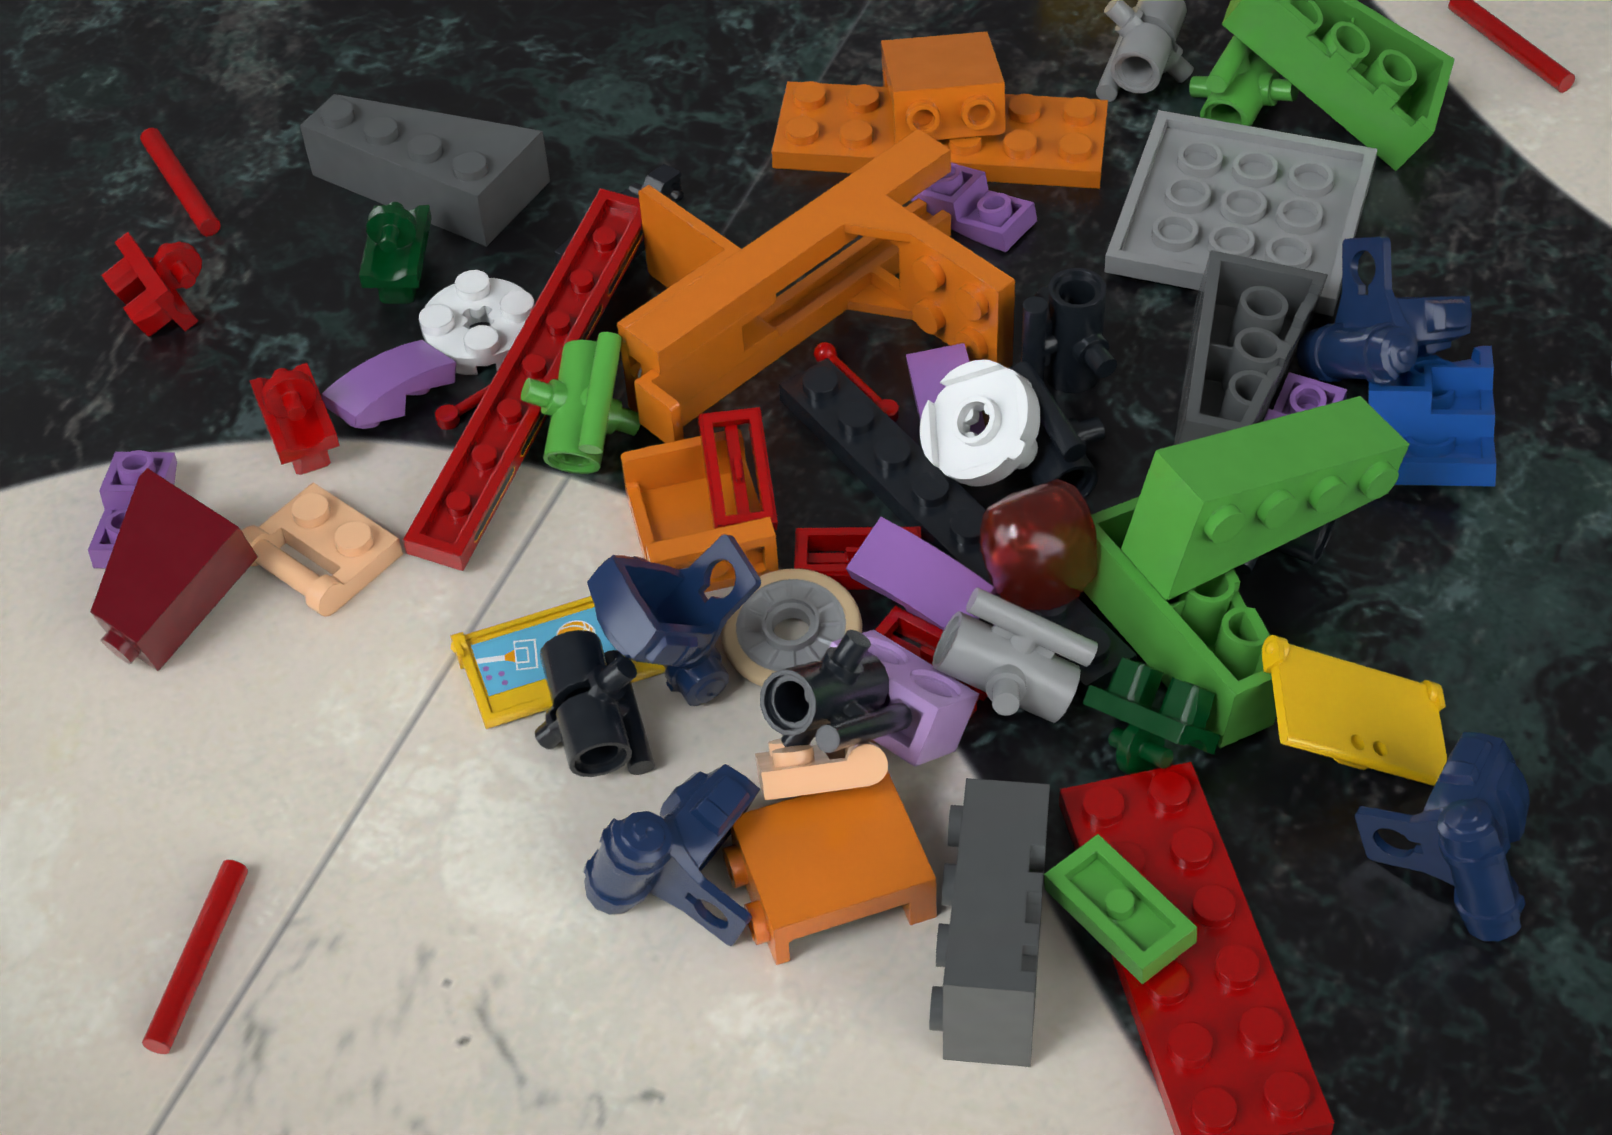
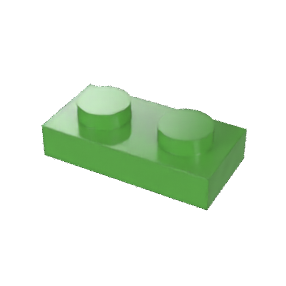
M1099 834L1044 874L1045 890L1141 984H1144L1197 942V926Z

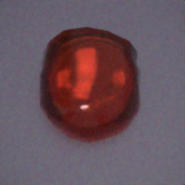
M1056 479L1012 493L991 505L985 511L979 538L982 558L991 584L1000 597L1006 601L1029 610H1051L1065 605L1078 597L1097 575L1096 528L1089 507L1075 486Z

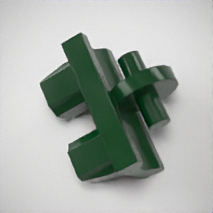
M390 202L388 205H374L373 210L368 215L366 223L368 235L359 278L362 288L378 289L380 301L384 304L412 303L415 300L416 289L419 288L432 220L429 205H419L412 210H406L401 203Z
M1122 657L1108 689L1089 685L1083 704L1130 724L1125 730L1119 727L1114 728L1108 738L1109 745L1117 748L1116 762L1119 769L1130 775L1153 770L1155 766L1163 769L1169 767L1173 760V751L1164 747L1165 739L1183 746L1189 744L1214 754L1221 735L1205 729L1209 718L1215 693L1172 677L1161 709H1157L1152 706L1164 672Z

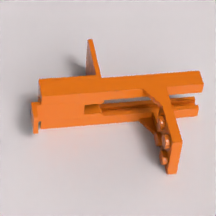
M917 129L743 249L652 186L647 185L639 190L648 272L667 287L666 290L617 322L618 334L622 337L621 355L628 406L633 411L638 412L639 423L664 443L683 440V426L695 419L698 414H702L846 310L913 320L923 331L928 334H934L950 346L964 343L969 362L991 360L1006 368L1013 365L1015 279L949 237L951 236V214L942 209L933 216L927 212V203L920 198L906 207L902 206L951 172V149ZM858 236H863L861 239L853 243L851 246L843 250L841 253L833 257L831 260L823 264L821 267H819L811 274L803 278L801 281L793 285L791 288L783 292L781 295L776 297V294L779 291L787 287L789 284L797 280L799 277H801L809 270L820 264L822 261L830 257L832 254L840 250L842 247L850 243Z

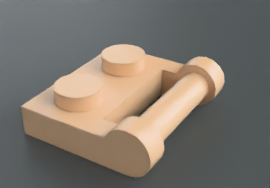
M314 482L259 527L251 525L242 530L258 556L251 566L260 565L304 595L308 607L325 617L337 612L403 555L398 537ZM288 544L331 573L332 576L327 574L319 576L280 548Z
M780 738L768 742L769 752L755 753L758 780L765 800L871 786L879 783L888 771L886 754L876 745L874 740L832 753H825L818 745L785 747Z

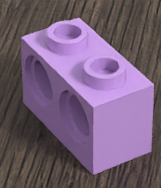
M876 630L862 633L871 642L868 652L878 657L885 666L889 677V693L885 703L880 708L903 703L909 707L912 713V722L907 729L873 740L914 767L955 752L979 693L951 676L933 669L930 663ZM842 639L832 641L830 647H837Z

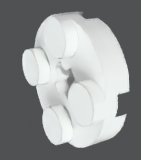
M469 270L458 275L455 284L444 288L433 296L419 313L422 336L426 343L456 361V373L477 375L476 366H488L494 363L498 371L535 303L532 295L520 286L503 279L489 278L485 272L480 270ZM478 322H489V323H490L489 326H487V325H478V326H475V327L469 329V328H470L469 326H471L472 324L478 323Z
M975 360L956 367L940 381L946 387L939 393L935 403L930 400L927 401L920 421L922 449L925 456L934 466L940 468L946 476L959 483L969 486H985L1006 478L1015 469L1027 467L1034 460L1038 450L1036 437L1040 427V406L1032 384L1027 378L997 362ZM984 410L989 415L987 427L979 435L970 432V425L979 421V412Z

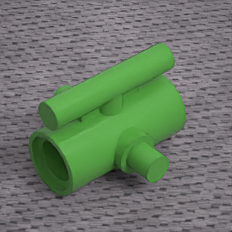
M1235 35L1230 40L1209 76H1193L1189 84L1191 97L1208 98L1200 111L1201 118L1246 126L1252 125L1262 106H1275L1278 101H1296L1299 89L1287 79H1279L1281 74Z
M601 332L598 334L597 342L592 340H573L567 342L563 347L557 380L552 379L549 383L528 378L525 381L521 392V400L541 407L542 414L551 416L543 455L545 463L549 466L576 474L597 472L601 467L606 434L610 435L616 430L634 436L638 432L641 425L638 412L623 408L622 402L613 398L622 343L620 335L612 332Z

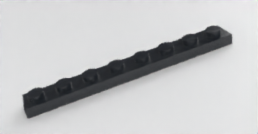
M828 358L779 384L780 401L907 527H921L922 540L955 559L994 586L997 592L995 596L1098 643L1095 657L1087 667L1057 653L1054 654L1080 667V680L1075 693L1083 701L1089 685L1103 689L1109 687L1122 657L1136 661L1137 654L958 482L946 476L940 468L934 466L925 456L923 449Z

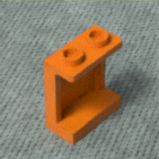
M988 32L881 41L883 87L889 88L893 104L894 132L897 142L917 129L935 140L998 135L1005 132V82Z
M738 429L750 513L760 512L761 506L746 462L744 438L741 430ZM721 431L714 433L727 516L737 513L725 432ZM700 436L647 446L621 454L626 495L644 559L678 570L689 568L720 536L725 534L731 535L736 539L759 576L779 570L776 534L770 517L716 529L713 528ZM722 560L715 565L710 576V586L704 593L735 585V570L729 561Z
M888 771L879 783L871 786L801 795L745 812L731 827L732 846L722 848L725 866L733 887L745 886L751 902L744 904V909L752 915V919L748 924L752 938L756 945L768 943L776 965L790 961L789 943L794 939L901 905L910 925L937 917L936 877Z

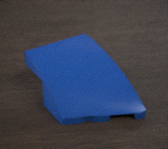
M1492 346L1474 347L1471 359L1456 362L1444 360L1436 354L1419 357L1411 369L1399 374L1396 380L1381 382L1380 384L1369 382L1368 404L1410 444L1399 467V476L1395 485L1495 486L1496 453L1494 443L1495 408L1493 399L1494 364Z

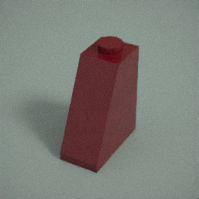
M146 468L137 480L90 613L106 631V634L100 640L111 652L128 664H132L138 657L159 671L258 556L237 525L149 468Z

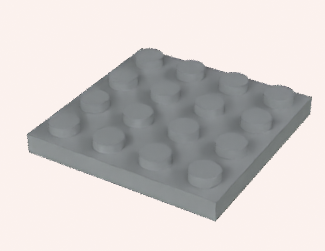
M1158 110L1105 255L1104 272L1199 290L1210 251L1213 250L1328 274L1315 313L1333 316L1342 286V243L1344 239L1355 238L1375 167L1378 149Z

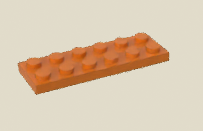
M787 81L771 151L772 167L776 169L854 173L898 143L894 132V111L889 88L866 84L842 85L814 81ZM1005 94L1006 129L1003 134L940 139L937 141L951 149V162L984 171L987 182L1100 189L1108 100L1088 99L1085 97L1066 98L1034 96L1031 94Z

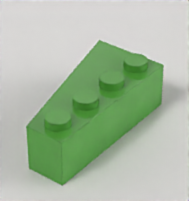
M1230 0L1222 25L1366 147L1378 149L1377 156L1395 171L1434 134L1455 61L1453 57L1358 0Z
M1361 396L1158 449L1155 451L1121 550L1159 594L1168 601L1388 494L1398 480V470L1410 444Z
M1139 497L1089 515L1090 532L1084 536L1081 523L1079 522L1068 574L1146 664L1164 672L1161 681L1167 688H1169L1172 677L1215 693L1205 729L1221 735L1218 747L1222 748L1274 725L1276 707L1271 673L1264 672L1262 662V646L1270 634L1256 609L1245 605L1238 592L1241 581L1234 569L1166 601L1121 550Z

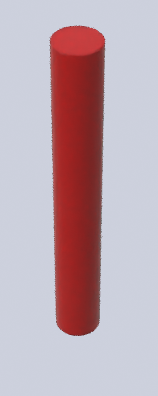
M1450 0L1448 4L1450 11L1557 91L1563 93L1573 85L1575 81L1573 73L1474 0Z
M156 128L144 130L140 136L141 143L200 233L206 237L215 235L220 230V221L160 131Z
M224 860L220 866L142 1040L143 1046L154 1053L168 1054L248 874L247 867L235 860Z

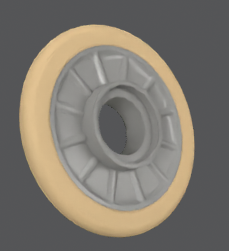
M783 569L759 576L761 586L727 620L721 631V642L729 662L736 671L750 682L762 687L764 681L774 672L821 660L830 647L831 642L842 639L847 630H856L862 633V619L854 598L839 582L811 570ZM796 618L806 622L809 630L803 637L789 641L776 636L774 633L775 627L785 619Z

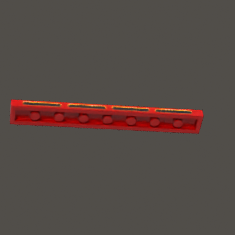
M602 188L598 191L403 539L407 554L464 571L548 416L542 414L541 407L521 400L524 383L528 378L549 383L552 379L557 380L565 343L573 340H589L644 238L638 198Z

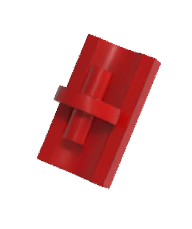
M129 232L115 241L124 258L101 276L115 295L126 304L123 309L138 328L150 338L172 319L185 332L199 321L177 290L178 288L187 289L192 287L202 269V259L192 245L186 242L164 243L160 245L158 252L153 258L145 255Z
M308 363L298 365L290 371L286 368H279L274 371L270 379L260 377L250 380L255 399L281 465L291 462L295 473L298 475L327 467L331 463L327 450L338 447L340 444Z

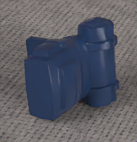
M1390 238L1344 239L1342 243V294L1335 324H1327L1321 328L1312 329L1303 335L1299 340L1296 353L1299 367L1307 376L1319 379V381L1324 383H1331L1332 381L1341 382L1342 379H1367V381L1373 384H1380L1381 382L1396 380L1399 374L1411 369L1417 358L1427 357L1451 347L1453 340L1470 333L1472 317L1470 296L1396 298L1392 290ZM1365 251L1372 255L1376 267L1375 276L1368 285V295H1366V285L1361 281L1358 274V262Z
M724 534L689 568L678 570L667 565L649 562L637 556L612 555L598 567L587 581L594 602L597 620L604 635L613 647L626 658L633 661L664 665L666 668V684L670 691L681 692L689 706H698L718 696L729 683V674L721 662L722 656L714 645L727 620L761 586V579L736 539L731 535ZM722 560L729 561L733 565L736 575L734 588L724 598L711 596L708 599L704 591L710 586V576L713 568Z
M1463 732L1449 755L1422 813L1409 815L1361 806L1355 814L1357 827L1366 856L1370 860L1424 872L1454 885L1455 907L1470 935L1482 941H1501L1515 935L1520 930L1521 923L1519 917L1526 904L1524 896L1519 893L1518 885L1510 875L1506 854L1511 847L1510 843L1519 841L1524 833L1530 803L1529 788L1523 773L1517 767L1512 753L1502 738L1484 733ZM1385 828L1397 831L1409 841L1420 843L1421 845H1416L1415 848L1410 850L1395 848L1380 837L1378 829Z
M724 764L708 774L701 771L694 773L682 785L677 786L663 803L660 816L650 811L632 813L622 820L613 818L607 828H604L601 833L599 842L602 845L600 849H597L591 859L587 860L583 870L586 876L584 883L587 899L595 909L612 915L627 912L635 905L644 901L648 894L651 893L680 909L726 945L732 946L751 921L752 915L706 879L701 871L731 835V827L743 813L747 812L760 788L745 775ZM701 900L716 906L727 918V921L713 915L705 908Z

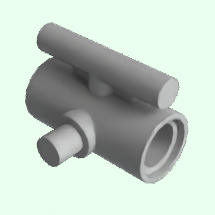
M1111 0L1108 3L1104 13L1117 24L1115 31L1119 34V37L1096 89V95L1100 100L1114 101L1120 87L1132 93L1152 91L1159 84L1163 73L1166 71L1178 83L1184 82L1192 74L1194 67L1181 56L1183 49L1176 43L1187 13L1184 0H1138L1133 8L1123 0Z
M977 587L968 600L966 612L994 625L991 626L961 611L955 613L946 625L937 644L932 662L933 669L986 692L992 701L993 709L1000 715H1011L1018 708H1021L1055 723L1066 712L1074 697L1080 680L1081 670L1078 665L1054 654L1057 653L1087 667L1095 657L1098 643Z

